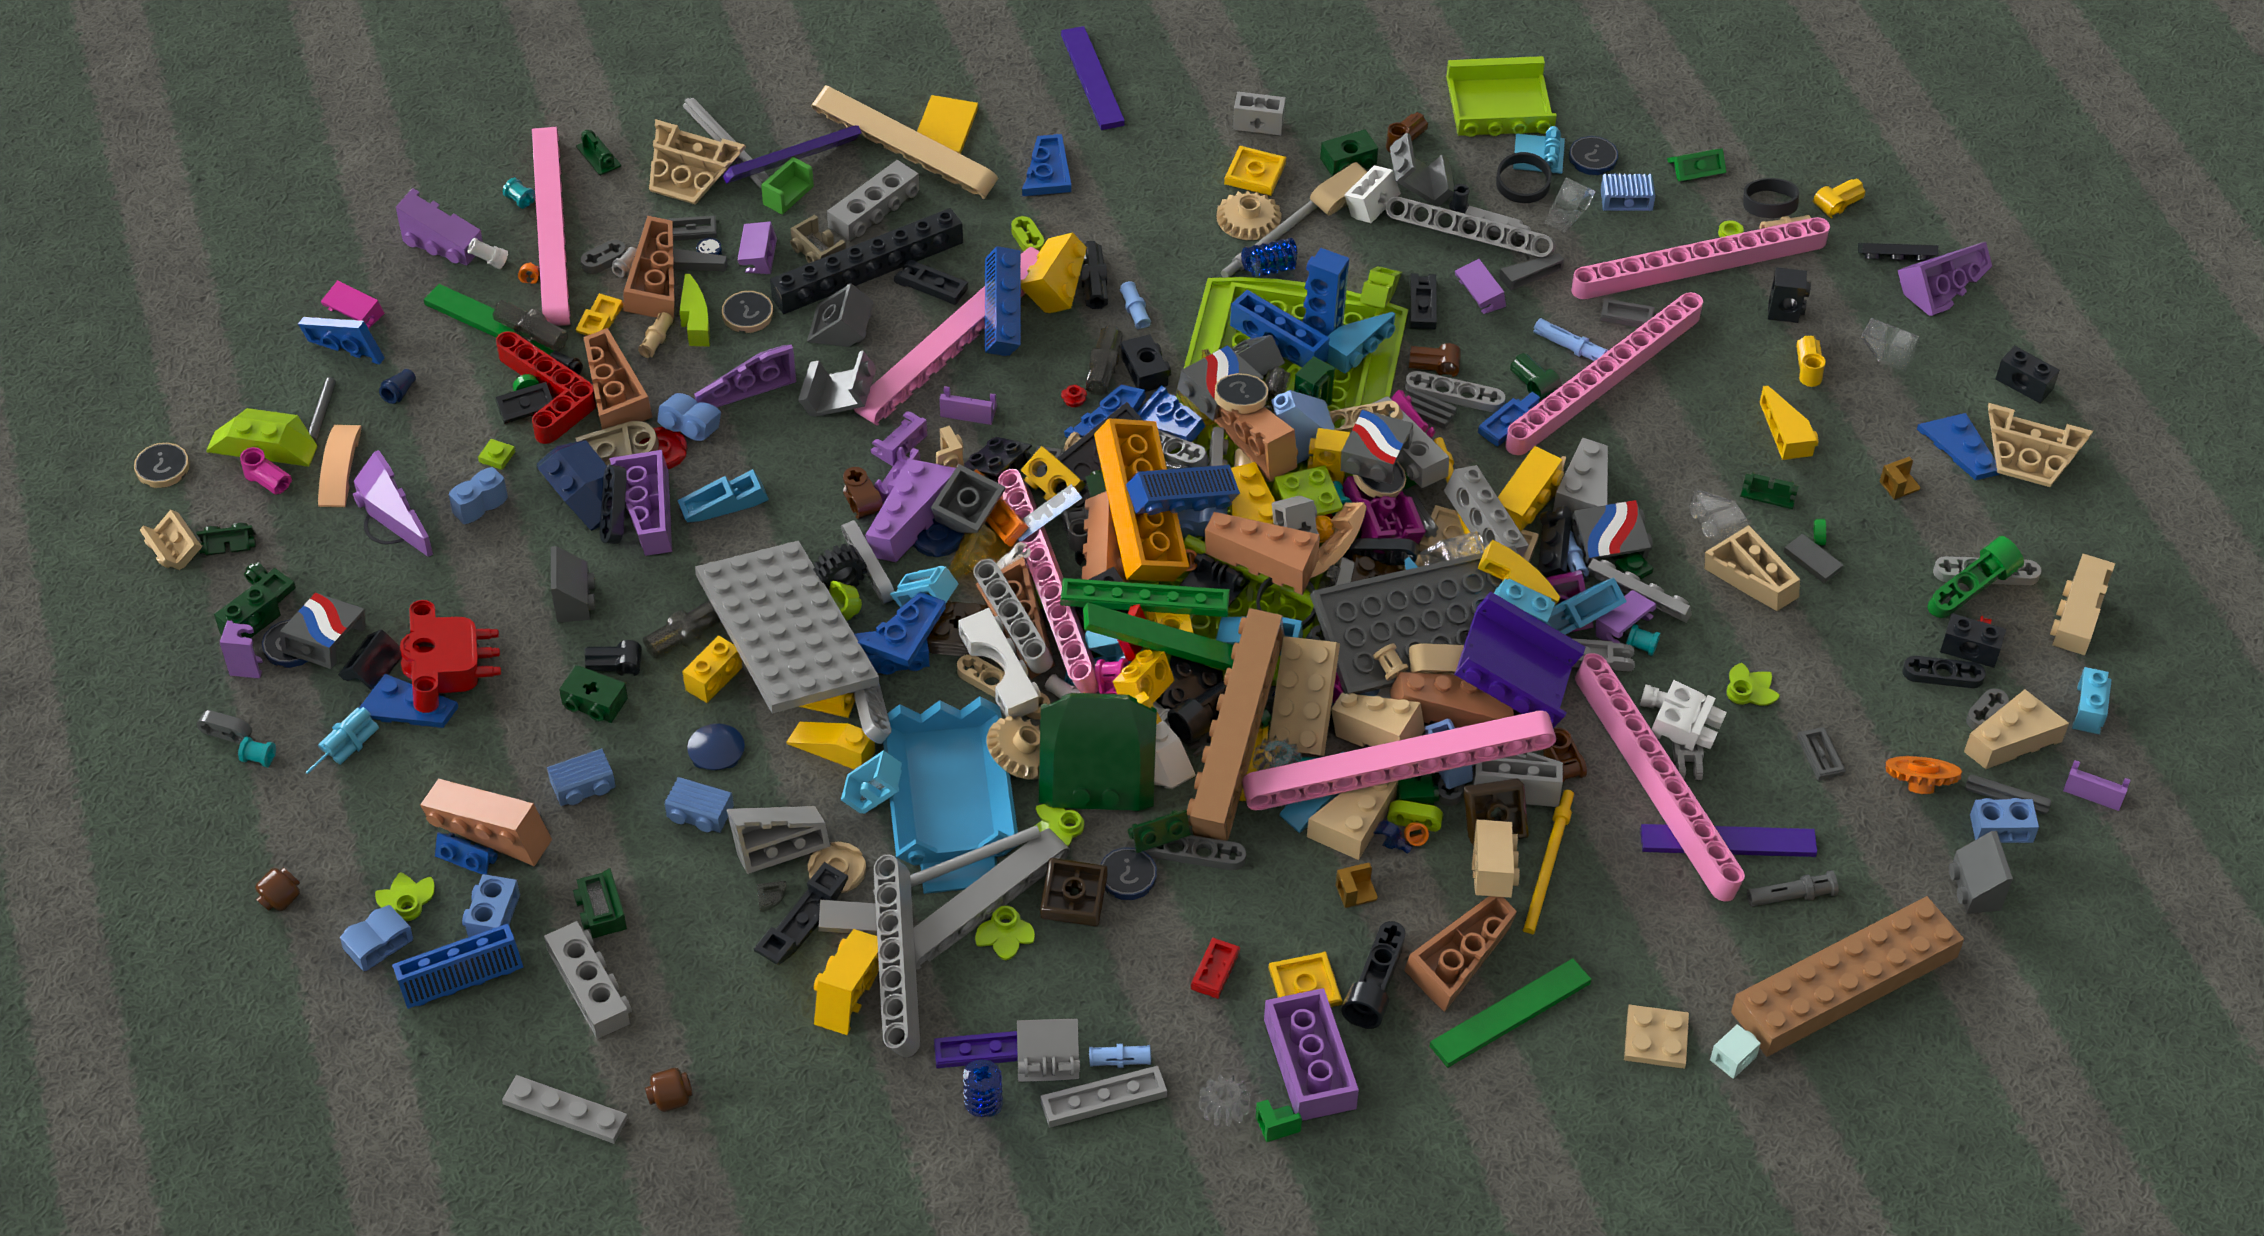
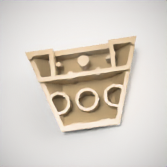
M655 119L656 133L655 140H653L654 155L651 162L649 190L650 192L696 204L746 146L723 138L719 142L684 132L679 129L678 125Z
M1989 403L1988 412L1997 473L2051 487L2093 433L2091 430L2069 424L2066 425L2065 430L2013 417L2015 410Z

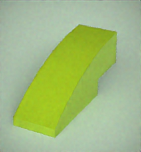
M1379 266L1371 269L1368 280L1364 282L1360 302L1385 308L1395 293L1402 272Z
M685 274L680 304L681 327H687L689 346L710 347L709 319L703 293L690 274Z

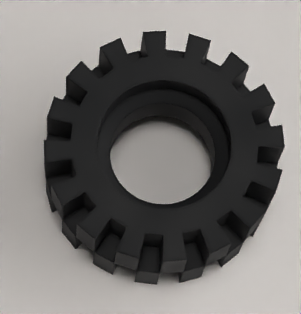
M841 544L840 548L837 545L833 546L832 551L827 549L824 551L825 556L820 555L818 557L820 562L815 561L814 563L815 568L813 570L821 582L825 584L828 591L832 581L857 587L859 585L858 580L863 581L865 578L863 574H867L866 563L856 547L854 548L850 544L848 547L846 544Z

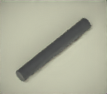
M331 377L325 380L308 431L315 441H317L336 384V380Z

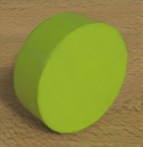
M1724 221L1720 224L1718 230L1720 238L1744 233L1743 226L1736 221Z

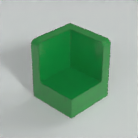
M1268 1099L1256 1104L1255 1117L1266 1142L1301 1132L1302 1117L1300 1113L1294 1114L1290 1106L1273 1110Z

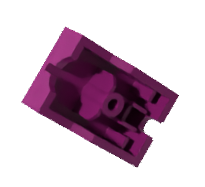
M1353 476L1347 477L1343 484L1345 496L1349 497L1352 503L1364 502L1366 505L1365 515L1360 527L1362 532L1361 538L1410 539L1419 544L1426 531L1412 497L1404 495L1403 491H1401L1397 497L1376 496L1373 498L1358 487ZM1373 550L1376 553H1385L1381 550Z

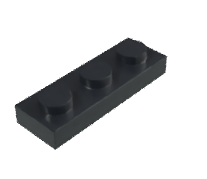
M1858 243V253H1865V258L1880 259V254H1890V259H1905V254L1915 255V260H1929L1930 255H1938L1939 245Z

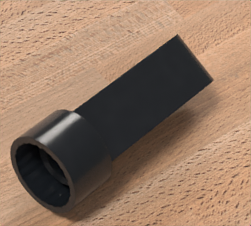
M1224 680L1195 699L1188 698L1168 711L1167 718L1170 727L1182 742L1191 744L1210 732L1212 721L1217 720L1219 716V711H1217L1219 695L1225 694L1227 685H1224Z
M1388 921L1380 926L1359 981L1349 987L1341 1012L1343 1017L1353 1025L1365 1029H1374L1383 1020L1389 1004V997L1386 992L1402 953L1406 935L1405 928L1398 922Z

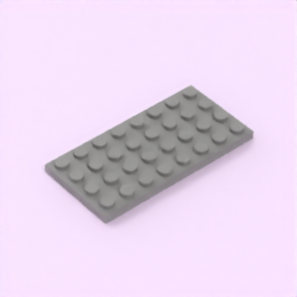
M799 541L695 566L696 576L771 713L879 685L877 672L858 643L857 638L825 584L821 582L814 572L813 568L815 567Z

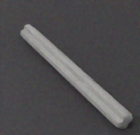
M694 98L685 99L683 108L714 140L721 142L723 138L736 142ZM743 150L734 161L740 164L752 160V158ZM765 171L749 176L760 188L761 184L769 178Z

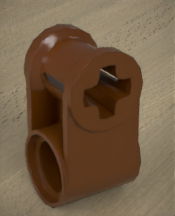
M860 467L846 469L843 474L845 483L843 493L850 504L852 512H856V519L879 512L883 506V501L866 471Z
M1553 728L1556 742L1551 747L1543 749L1544 757L1563 762V783L1566 779L1573 777H1586L1587 767L1585 760L1579 753L1571 734L1563 728Z

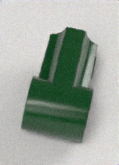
M1524 352L1516 356L1515 360L1511 363L1510 370L1527 385L1529 393L1533 392L1540 397L1539 401L1562 386L1560 377L1554 370H1544Z

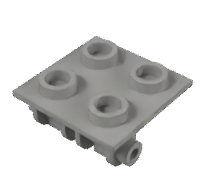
M1078 1018L1017 1020L1018 1082L1079 1079Z

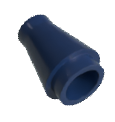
M404 369L402 372L384 380L379 388L382 399L390 404H394L396 401L400 402L412 383L415 382V374L409 369Z

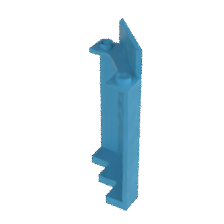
M979 696L962 710L939 700L922 714L900 704L887 713L891 734L883 742L884 751L902 763V772L898 784L899 792L890 797L897 858L914 866L920 865L922 871L1018 833L1010 773L995 762L988 750L986 741L990 727L1002 718L1000 706ZM1015 847L922 883L924 894L966 889L998 865L997 857L1006 855Z

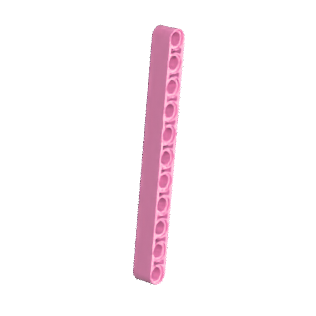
M557 127L532 129L543 322L545 328L571 325L569 319L570 307L568 302L569 291L567 285L568 275L562 210L563 198L561 194L562 182L560 177Z
M1810 218L1580 267L1574 272L1571 291L1579 299H1590L1818 250L1826 245L1830 224L1823 218Z
M1033 247L1027 248L1021 254V280L1026 278L1028 268L1038 260L1036 256L1040 251ZM985 286L870 387L865 407L855 408L854 411L875 425H879L878 422L883 417H888L896 409L894 408L900 402L906 401L913 394L911 393L913 390L925 384L930 379L928 377L946 365L945 362L950 357L953 359L963 350L962 347L966 343H971L980 335L978 333L983 328L985 329ZM1021 288V297H1022V296H1023L1024 294H1026V293H1025V292L1022 290V288Z
M1692 292L1683 294L1514 421L1508 427L1507 451L1513 455L1527 453L1694 326L1700 319L1703 305L1702 297Z
M1009 469L1004 471L998 479V483L1006 488L1002 496L1023 519L1037 509L1033 495L1018 470ZM1042 526L1021 541L1027 545L1023 553L1026 549L1030 548L1031 553L1026 561L1069 677L1080 693L1095 694L1099 691L1095 678L1096 663L1091 650L1088 649L1085 634L1075 607L1060 606L1063 575L1045 527Z
M1586 654L1575 676L1577 685L1711 894L1724 902L1733 900L1745 878L1743 869L1607 661L1599 654Z
M1535 711L1252 772L1243 777L1242 786L1248 808L1251 810H1263L1546 749L1556 742V735L1549 714L1546 711Z

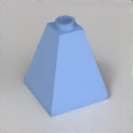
M1289 390L1271 400L1275 415L1295 429L1296 447L1298 449L1297 464L1309 459V456H1313V454H1308L1310 439L1316 438L1318 428L1335 430L1327 404L1322 399Z

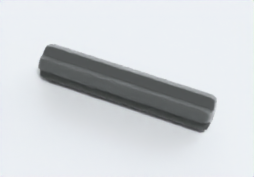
M1412 488L1402 489L1404 495L1412 497L1426 531L1424 536L1426 538L1436 537L1438 526Z
M1969 775L1965 785L1967 791L1996 800L2012 798L2033 799L2035 812L2044 815L2049 812L2051 806L2049 798L1975 775Z

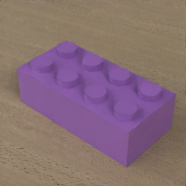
M1324 988L1266 1000L1264 1021L1294 1113H1300L1303 1121L1356 1109L1359 1089Z

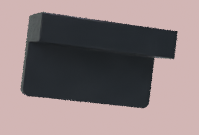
M382 629L367 635L338 675L346 681L358 678L370 690H373L384 674L389 675L402 657L400 646Z

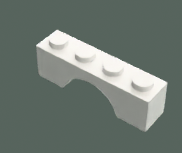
M987 608L959 620V636L971 656L991 658L1003 668L1005 675L995 687V700L998 706H1000L1004 717L1006 718L1010 715L1015 719L1018 716H1025L1038 710V700L1041 697L1040 690L1035 682H1030L1027 676L1028 669L1024 661L1017 659L1013 641L1011 638L1006 639L1003 634L1004 628L998 616L994 617L990 609Z

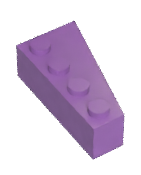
M662 450L609 458L611 465L623 466L626 469L625 504L645 556L672 552L669 472Z
M910 459L865 535L876 558L897 562L918 539L917 535L922 530H927L933 524L932 519L934 516L931 507L956 468Z

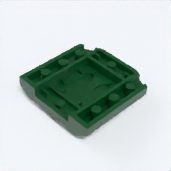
M1069 693L1061 696L1060 700L1048 705L1047 703L1041 705L1039 803L1046 804L1052 808L1133 811L1154 807L1157 709L1152 706L1149 708L1137 702L1136 698L1122 694Z

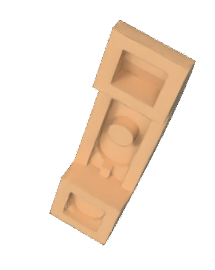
M334 425L322 461L318 507H346L349 492L348 480L355 447H358L361 425Z
M1364 502L1345 503L1342 510L1331 519L1336 529L1334 534L1319 548V560L1311 578L1332 567L1349 549L1363 522L1366 511Z

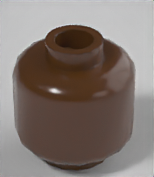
M284 867L281 870L272 868L256 884L255 889L259 894L256 900L268 911L273 907L278 911H283L300 894L298 887L300 882Z
M678 1068L654 1073L650 1077L651 1086L645 1087L649 1104H656L657 1108L662 1112L687 1105L689 1096H693L687 1072L682 1073Z

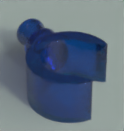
M1389 821L1379 822L1373 833L1387 836L1382 846L1389 849H1401L1408 854L1412 849V845L1406 843V840L1401 838L1402 832L1400 828Z

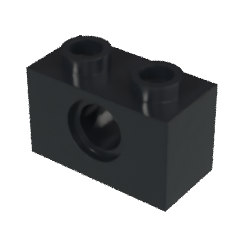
M1776 267L1768 300V320L1798 323L1800 315H1805L1807 300H1804V297H1809L1811 282L1807 281V271Z
M1150 334L1121 342V359L1136 388L1147 392L1158 389L1161 385L1163 387L1168 386V377L1171 376L1170 365L1168 361L1163 360L1161 347L1158 343L1155 344Z
M2014 345L2002 358L1995 379L2041 404L2054 389L2060 370Z
M1952 613L1940 652L1995 668L2006 629Z

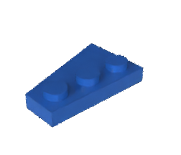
M1062 134L1037 136L1031 164L1027 171V178L1022 188V196L1071 192V180Z
M303 317L298 323L309 342L336 351L343 348L351 353V356L357 358L365 355L373 359L372 362L379 365L385 358L364 321Z
M1120 385L1099 402V408L1091 414L1087 412L1083 415L1081 422L1074 428L1070 426L1064 431L1065 437L1068 438L1071 433L1077 432L1082 438L1126 402L1137 412L1146 398L1145 390Z
M1162 385L1137 412L1143 421H1156L1158 430L1190 442L1206 426L1200 416L1189 407L1182 405L1178 398L1170 395Z
M1966 413L1918 424L1917 430L1922 435L1929 437L1937 448L1944 450L1952 457L1953 461L1974 480L2000 474L1997 473L1996 460Z
M920 592L898 609L897 615L887 623L882 622L876 627V631L868 638L863 637L858 643L865 652L909 668L945 610L946 603L942 599Z
M384 674L359 709L362 707L366 708L371 714V719L380 720L381 722L391 723L392 721L407 722L410 725L444 728L458 709V703L439 695V707L435 711L429 713L419 712L413 705L412 684Z

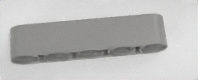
M991 559L979 561L975 565L973 573L986 598L1000 618L1029 669L1034 673L1046 672L1052 666L1053 659L1044 640L998 565Z

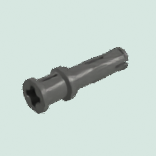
M1829 870L1823 875L1810 877L1807 874L1800 877V880L1748 889L1747 898L1751 907L1798 898L1812 901L1817 896L1828 894L1832 897L1837 896L1839 887L1834 871Z

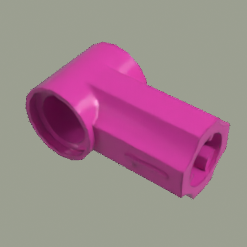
M252 447L247 448L241 453V464L244 477L247 480L258 482L275 495L281 494L289 487L292 482L291 475L266 459L261 449Z

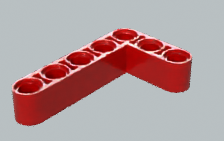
M507 331L497 336L496 344L500 361L520 375L531 374L537 378L539 383L546 382L550 394L555 397L535 413L532 418L535 439L538 442L549 444L556 441L595 409L594 388L589 381L514 332Z

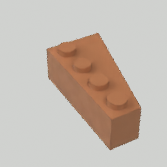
M647 216L625 285L623 311L657 318L659 313L665 312L671 315L674 320L673 225L671 220Z
M1221 406L1219 407L1217 419L1214 421L1220 428H1224V432L1252 462H1256L1259 470L1269 481L1274 480V477L1284 475L1297 468L1298 449L1296 447L1295 429L1265 407L1247 414H1241L1239 410L1232 409L1231 412L1223 409Z
M1213 512L1205 529L1207 555L1235 567L1238 565L1247 567L1249 573L1256 576L1260 574L1272 578L1273 583L1280 586L1284 584L1294 588V592L1303 595L1319 560V534Z
M1399 672L1389 691L1391 699L1420 702L1425 723H1430L1431 720L1440 722L1445 719H1451L1454 727L1460 728L1514 716L1513 708L1452 674Z
M438 779L420 804L427 821L433 826L446 829L532 866L536 865L552 841L534 803Z
M1487 897L1412 952L1404 971L1445 1012L1511 928L1517 911L1504 897Z

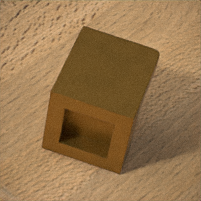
M1906 457L1883 467L1879 482L1894 500L1920 490V486L1910 475L1913 464L1911 457Z
M1370 863L1337 870L1336 887L1345 908L1377 900L1378 896L1371 882L1372 866Z

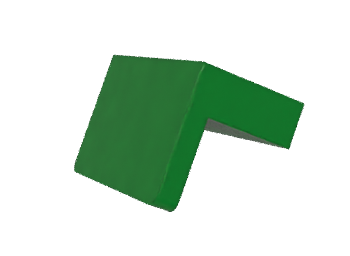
M1723 148L1667 158L1668 163L1674 162L1678 181L1727 173Z

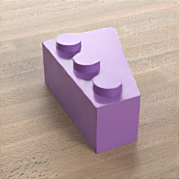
M412 188L396 206L403 242L410 247L422 248L431 255L438 254L446 257L452 263L459 262L468 265L475 257V255L468 253V246L473 238L483 242L481 230L454 213L451 216L438 209L440 206L435 201L428 203L418 196L419 192Z

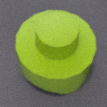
M832 581L829 593L845 620L848 621L858 614L861 609L862 602L858 591L854 586Z

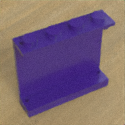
M1490 591L1476 608L1455 675L1521 714L1546 711L1554 728L1566 716L1567 712L1560 709L1572 666L1583 656L1586 647Z

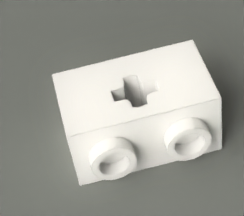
M1374 165L1345 194L1351 217L1372 223L1386 209L1387 202L1401 194L1395 181L1394 171Z

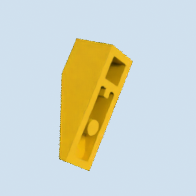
M1763 386L1760 405L1782 460L1813 456L1814 449L1818 446V435L1816 431L1812 430L1809 420L1772 388Z
M799 722L786 742L788 745L854 770L870 760L875 753V742L866 736L862 728L848 723Z

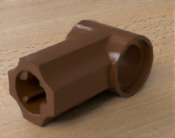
M1416 112L1409 115L1401 123L1390 124L1387 132V151L1390 152V146L1406 133L1411 135V141H1413L1426 131L1428 122L1425 120L1424 115Z
M1451 343L1443 344L1439 349L1411 346L1409 368L1436 370L1440 376L1442 374H1449L1455 377L1460 369L1461 349Z

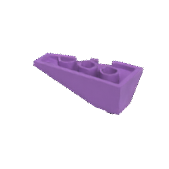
M1983 242L1898 270L1904 295L1931 316L1950 309L1954 305L1951 299L1956 294L1963 296L1967 292L1964 286L1969 281L1977 282L1992 267L1987 243Z
M782 345L756 354L695 393V400L698 403H709L717 408L795 383L792 345Z
M378 450L372 454L354 480L356 492L353 493L355 502L359 508L364 507L371 517L429 557L433 555L429 536L415 511L410 509L403 489H398L393 479L394 473Z

